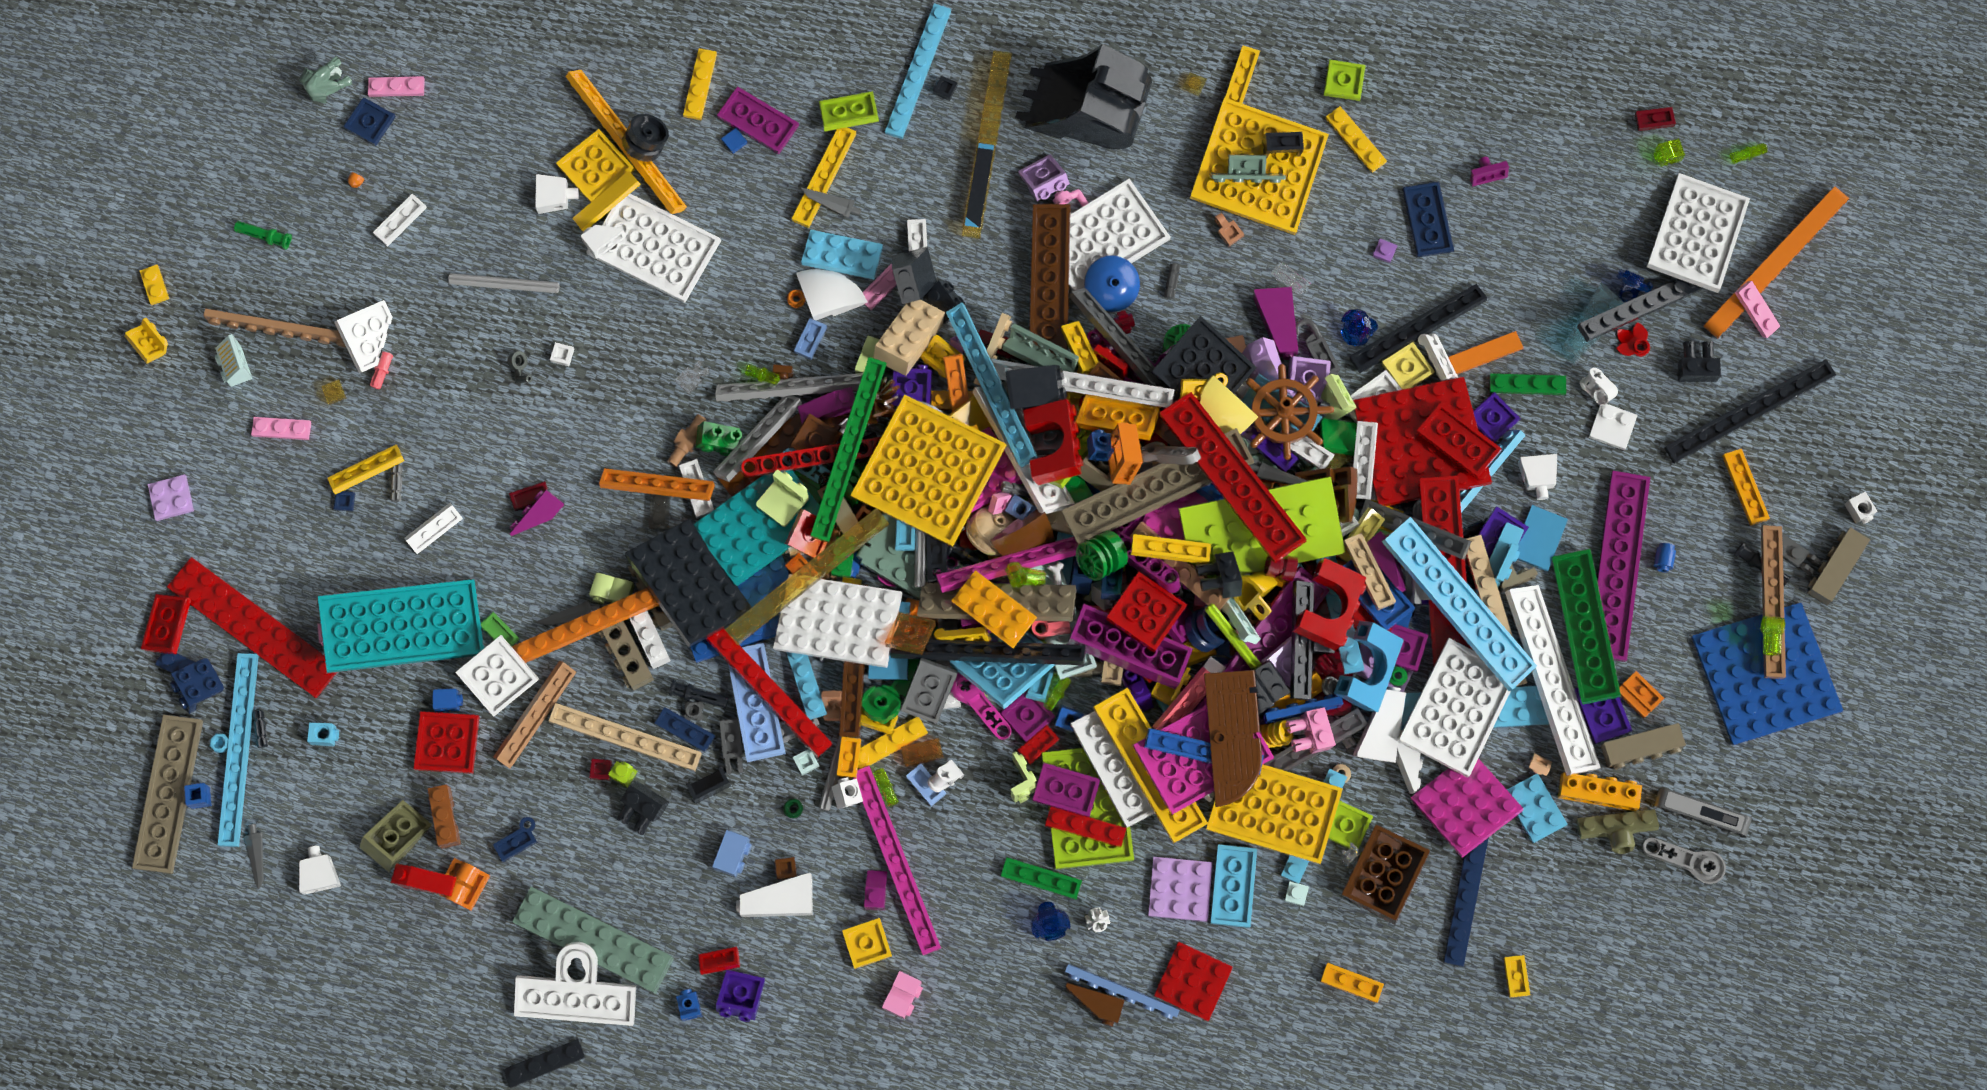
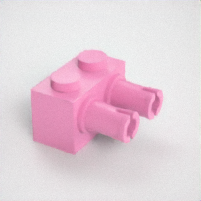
M1325 707L1307 711L1300 716V719L1286 721V728L1289 727L1287 729L1288 733L1300 730L1305 732V738L1291 741V745L1295 746L1292 748L1294 752L1309 749L1310 753L1313 754L1329 750L1336 745Z

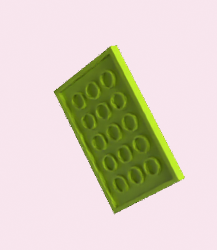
M1083 748L1042 753L1043 764L1047 763L1099 779ZM1100 780L1090 818L1125 827ZM1130 827L1126 829L1121 848L1051 828L1056 870L1134 861Z

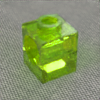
M1678 138L1658 144L1653 155L1655 161L1659 162L1660 167L1668 165V163L1681 162L1685 153Z

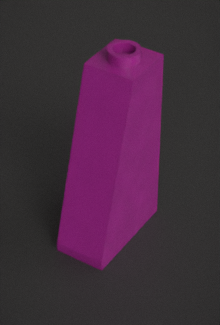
M1292 287L1254 289L1253 299L1270 340H1273L1279 357H1283L1284 360H1290L1291 357L1297 356L1298 343Z

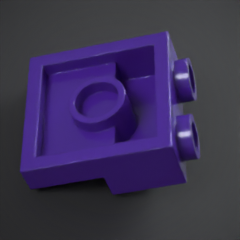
M918 364L917 368H912L906 376L893 370L894 386H900L892 396V398L898 396L897 400L892 402L893 406H899L904 395L930 404L932 369H928V365Z
M726 970L716 1003V1012H719V1015L725 1018H729L731 1015L737 1016L743 1022L755 1020L765 978Z

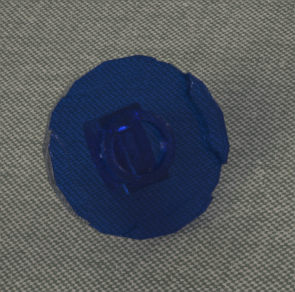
M1619 270L1616 277L1624 282L1618 293L1621 303L1637 298L1640 291L1647 293L1651 291L1653 284L1650 281L1648 284L1643 282L1644 277L1628 270L1625 273L1623 272L1624 270ZM1625 291L1632 292L1633 296L1630 300L1622 299V294Z
M1361 309L1348 310L1341 322H1344L1341 334L1348 345L1363 346L1378 329L1377 322Z
M1049 901L1039 905L1038 913L1032 918L1030 923L1032 934L1035 938H1045V941L1064 937L1066 935L1065 931L1067 929L1070 930L1071 927L1067 913L1056 909L1054 903Z

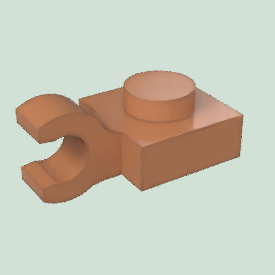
M1222 213L1215 217L1214 221L1221 228L1218 230V234L1228 247L1244 237V233L1234 220L1229 223Z

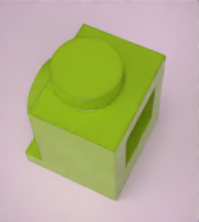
M616 761L608 775L611 779L628 788L638 771L624 761L620 763Z

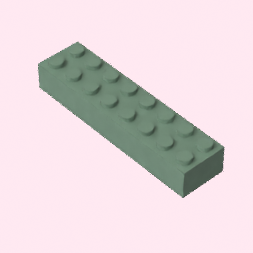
M530 887L512 921L515 925L561 948L572 942H582L589 945L597 955V966L654 994L657 993L674 960L671 955L533 887Z

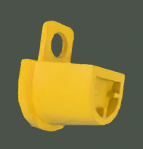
M1264 571L1251 575H1241L1242 596L1233 598L1243 612L1250 608L1256 617L1262 621L1271 613L1270 607L1262 598L1278 582L1272 577L1265 576ZM1257 604L1264 608V614L1257 610Z

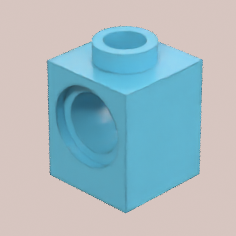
M309 723L307 739L309 744L335 746V741L339 739V730L336 729L334 724ZM327 730V737L320 739V734Z

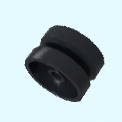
M638 114L632 118L622 138V145L631 157L644 162L654 161L659 157L669 137V130L657 117L649 114Z

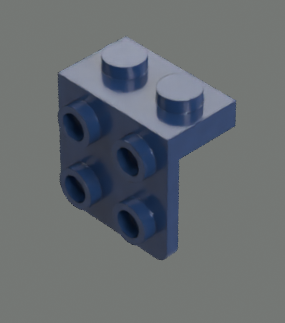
M203 658L171 673L170 687L174 693H178L180 697L178 700L182 709H187L189 714L196 710L197 703L224 690L222 682L207 658Z

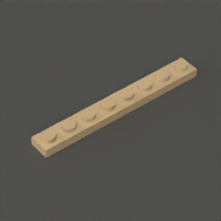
M1478 535L1468 538L1467 540H1470L1471 544L1466 558L1478 596L1512 636L1482 536ZM1524 678L1517 686L1526 684V678Z
M555 703L549 718V722L692 771H696L702 755L700 751Z

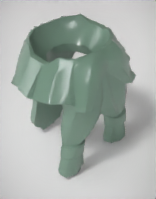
M337 56L333 57L331 61L316 71L304 67L299 81L304 86L311 100L326 104V97L352 85V80L347 75L337 82L333 81L339 79L342 74L339 68L341 61Z

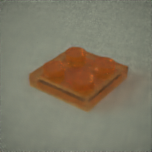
M899 612L885 640L886 647L922 655L936 626L935 620Z

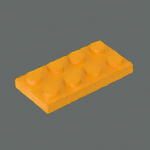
M1086 394L1076 422L1080 429L1092 431L1101 429L1104 430V433L1110 434L1114 431L1117 423L1136 424L1138 438L1150 441L1159 417L1160 407Z
M976 570L952 599L955 605L1012 648L1016 646L1037 619L1034 614Z

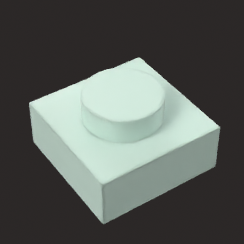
M810 749L793 757L802 776L820 767Z
M1289 882L1285 901L1304 906L1309 886Z

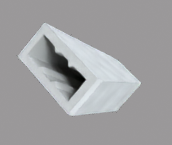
M1389 687V690H1386L1379 712H1372L1369 718L1368 726L1365 727L1354 751V757L1396 763L1398 739L1406 693L1400 692L1401 688Z
M803 874L741 894L740 900L736 901V911L740 912L741 917L813 915L812 874Z

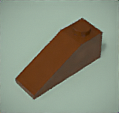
M1066 984V990L1096 1018L1102 1020L1101 1024L1113 1027L1114 1024L1118 1025L1125 1000L1073 984Z

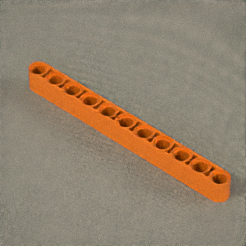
M1834 187L1741 286L1747 281H1752L1761 294L1769 283L1780 274L1782 269L1797 256L1816 233L1828 223L1830 218L1840 210L1849 200V197L1837 187ZM1735 293L1703 326L1717 339L1745 310Z

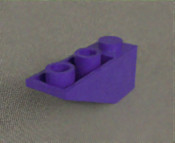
M1123 668L1121 682L1123 688L1129 689L1142 712L1154 708L1151 694L1142 676Z

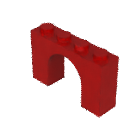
M1063 399L1023 410L1025 427L1031 435L1049 430L1064 432L1063 443L1055 453L1029 460L1031 477L1035 483L1042 485L1081 475L1083 460L1081 455H1079L1081 444L1076 434L1079 432V428L1074 419V416L1077 415L1075 406L1071 405L1068 399Z
M1324 558L1317 564L1312 580L1336 592L1341 601V613L1336 619H1326L1305 609L1299 614L1293 632L1336 651L1341 646L1343 647L1347 641V630L1352 627L1354 622L1352 618L1353 613L1358 610L1360 605L1359 597L1366 589V584H1364L1366 577Z

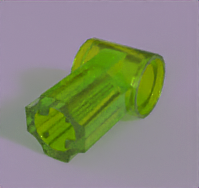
M1018 562L1008 564L1005 569L1010 584L1015 588L1024 585L1040 586L1046 582L1044 570L1022 567Z
M1763 616L1761 621L1763 654L1768 656L1781 655L1782 635L1785 630L1784 618Z

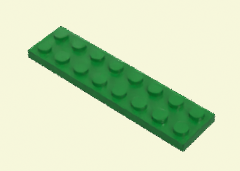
M1591 549L1553 556L1552 560L1582 705L1621 697Z

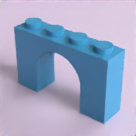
M1359 621L1353 639L1371 650L1374 658L1373 671L1365 682H1361L1354 677L1340 675L1334 694L1363 710L1379 712L1404 640L1373 622Z

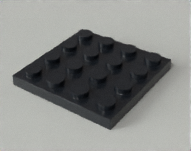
M1199 316L1151 373L1168 389H1174V395L1181 399V379H1209L1216 373H1223L1228 378L1226 387L1234 394L1257 367L1202 316ZM1219 377L1218 380L1222 383L1223 378Z

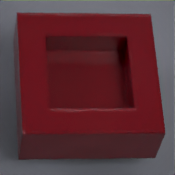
M592 759L589 778L610 781L608 774L611 771L612 761Z

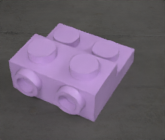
M1051 154L1018 171L1020 177L1028 186L1030 193L1037 201L1047 199L1053 192L1057 190L1062 191L1070 184L1066 172Z

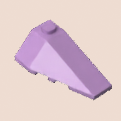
M1262 337L1248 344L1242 354L1257 367L1249 377L1255 380L1258 374H1261L1270 381L1277 380L1278 365L1281 364L1274 341Z
M1293 356L1289 360L1287 379L1295 380L1305 385L1312 376H1318L1319 381L1310 389L1316 403H1318L1327 384L1325 377L1330 373L1331 361ZM1290 390L1291 395L1294 396L1296 392ZM1302 398L1300 402L1308 406L1304 398Z

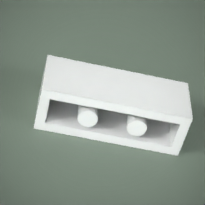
M648 610L631 617L630 621L652 668L655 669L670 662L671 660Z

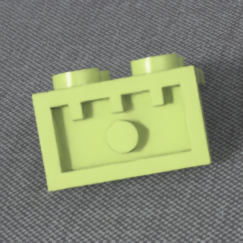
M1330 374L1325 377L1327 384L1320 400L1323 399L1329 402L1330 406L1334 407V412L1326 414L1324 418L1338 420L1357 407L1339 375Z

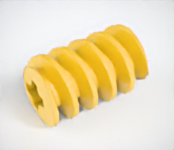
M1286 720L1259 725L1260 733L1268 748L1288 745L1293 739V732L1288 733L1287 731L1289 727L1286 728Z

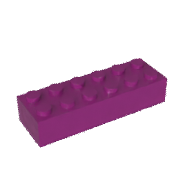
M1086 604L1082 606L1067 644L1086 645L1087 654L1170 688H1177L1193 648L1165 637L1156 651L1153 652L1107 621L1108 613Z

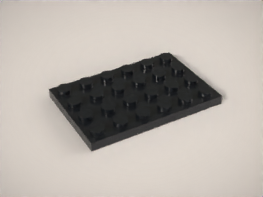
M690 519L625 552L624 556L688 647L695 645L753 612L751 605L709 551L702 536Z

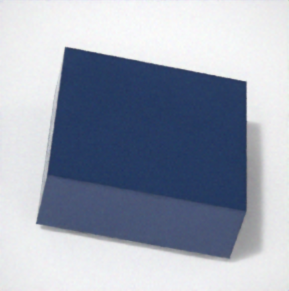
M342 491L335 494L334 511L353 512L356 493Z

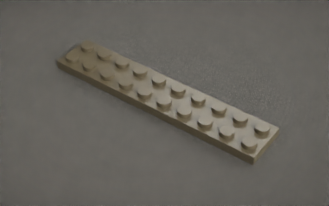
M1235 428L1225 433V436L1247 464H1253L1254 460L1238 429ZM1196 462L1189 465L1161 463L1136 475L1130 485L1117 484L1062 510V514L1079 545L1100 533L1116 529L1212 482Z

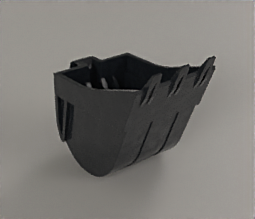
M1101 44L1085 55L1047 62L1044 69L1031 67L1029 74L1041 79L1037 91L1024 89L1022 96L1033 100L1030 112L1017 111L1015 118L1026 122L1025 129L1059 139L1069 137L1107 149H1126L1134 142L1152 85V78L1147 73L1148 68L1143 64Z

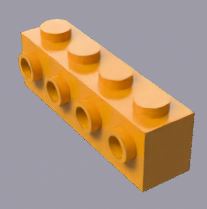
M1563 772L1560 776L1558 798L1637 811L1640 808L1642 785H1637V782L1626 780L1625 783L1619 782L1613 777L1601 779L1595 774H1586V776L1572 774L1567 776L1566 772Z

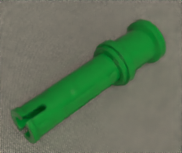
M237 221L234 226V231L264 240L268 245L281 246L285 250L288 249L292 240L291 234H283L277 232L276 229L267 230L241 221Z

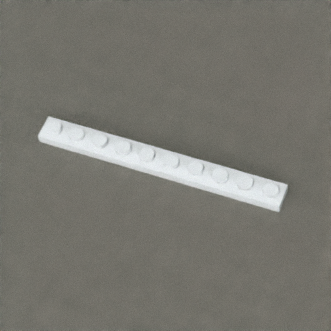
M991 359L1000 380H1006L1005 371L1038 367ZM1063 371L1064 379L1062 380V385L1066 391L1165 408L1173 404L1174 389Z

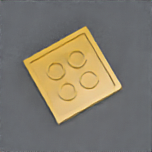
M600 129L596 130L556 162L560 170L590 203L627 171L631 173L635 171L632 164Z

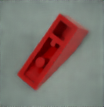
M396 864L390 883L407 889L451 897L457 877Z

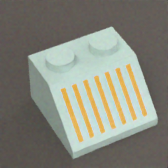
M232 334L228 335L215 348L217 352L215 359L218 366H222L223 371L220 373L224 383L228 382L232 387L251 380L252 376L241 345Z

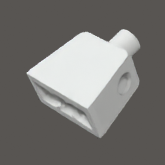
M536 174V210L538 214L568 209V199H579V189L568 188L566 178Z
M1557 454L1520 457L1518 466L1526 490H1536L1537 500L1548 499L1547 489L1554 488L1556 485Z
M319 846L307 848L309 858L300 860L299 864L300 893L305 895L340 887L341 884L331 857L329 855H321Z

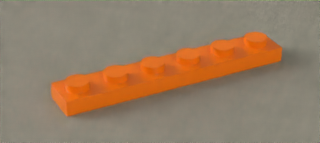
M605 468L599 482L600 488L705 501H710L715 487L714 481Z

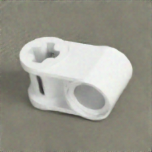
M1591 368L1587 377L1582 378L1580 381L1582 389L1600 405L1607 404L1618 394L1617 387L1597 368Z
M950 760L936 770V774L931 776L927 783L931 790L941 792L947 787L953 786L958 778L962 779L964 774L953 760Z

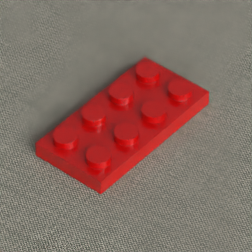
M1442 403L1437 406L1416 432L1476 479L1502 450L1501 447Z

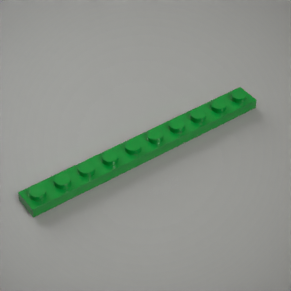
M868 357L813 526L811 538L829 543L887 364L886 362Z

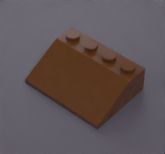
M1375 825L1342 896L1374 915L1396 925L1426 863L1430 850L1381 826Z

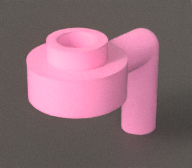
M1079 189L1072 192L1059 191L1054 195L1055 198L1053 199L1054 204H1067L1074 198H1077L1082 207L1088 204V201Z

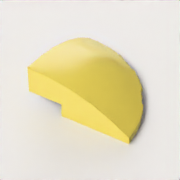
M1214 375L1207 380L1200 393V404L1224 434L1235 428L1241 434L1258 416Z

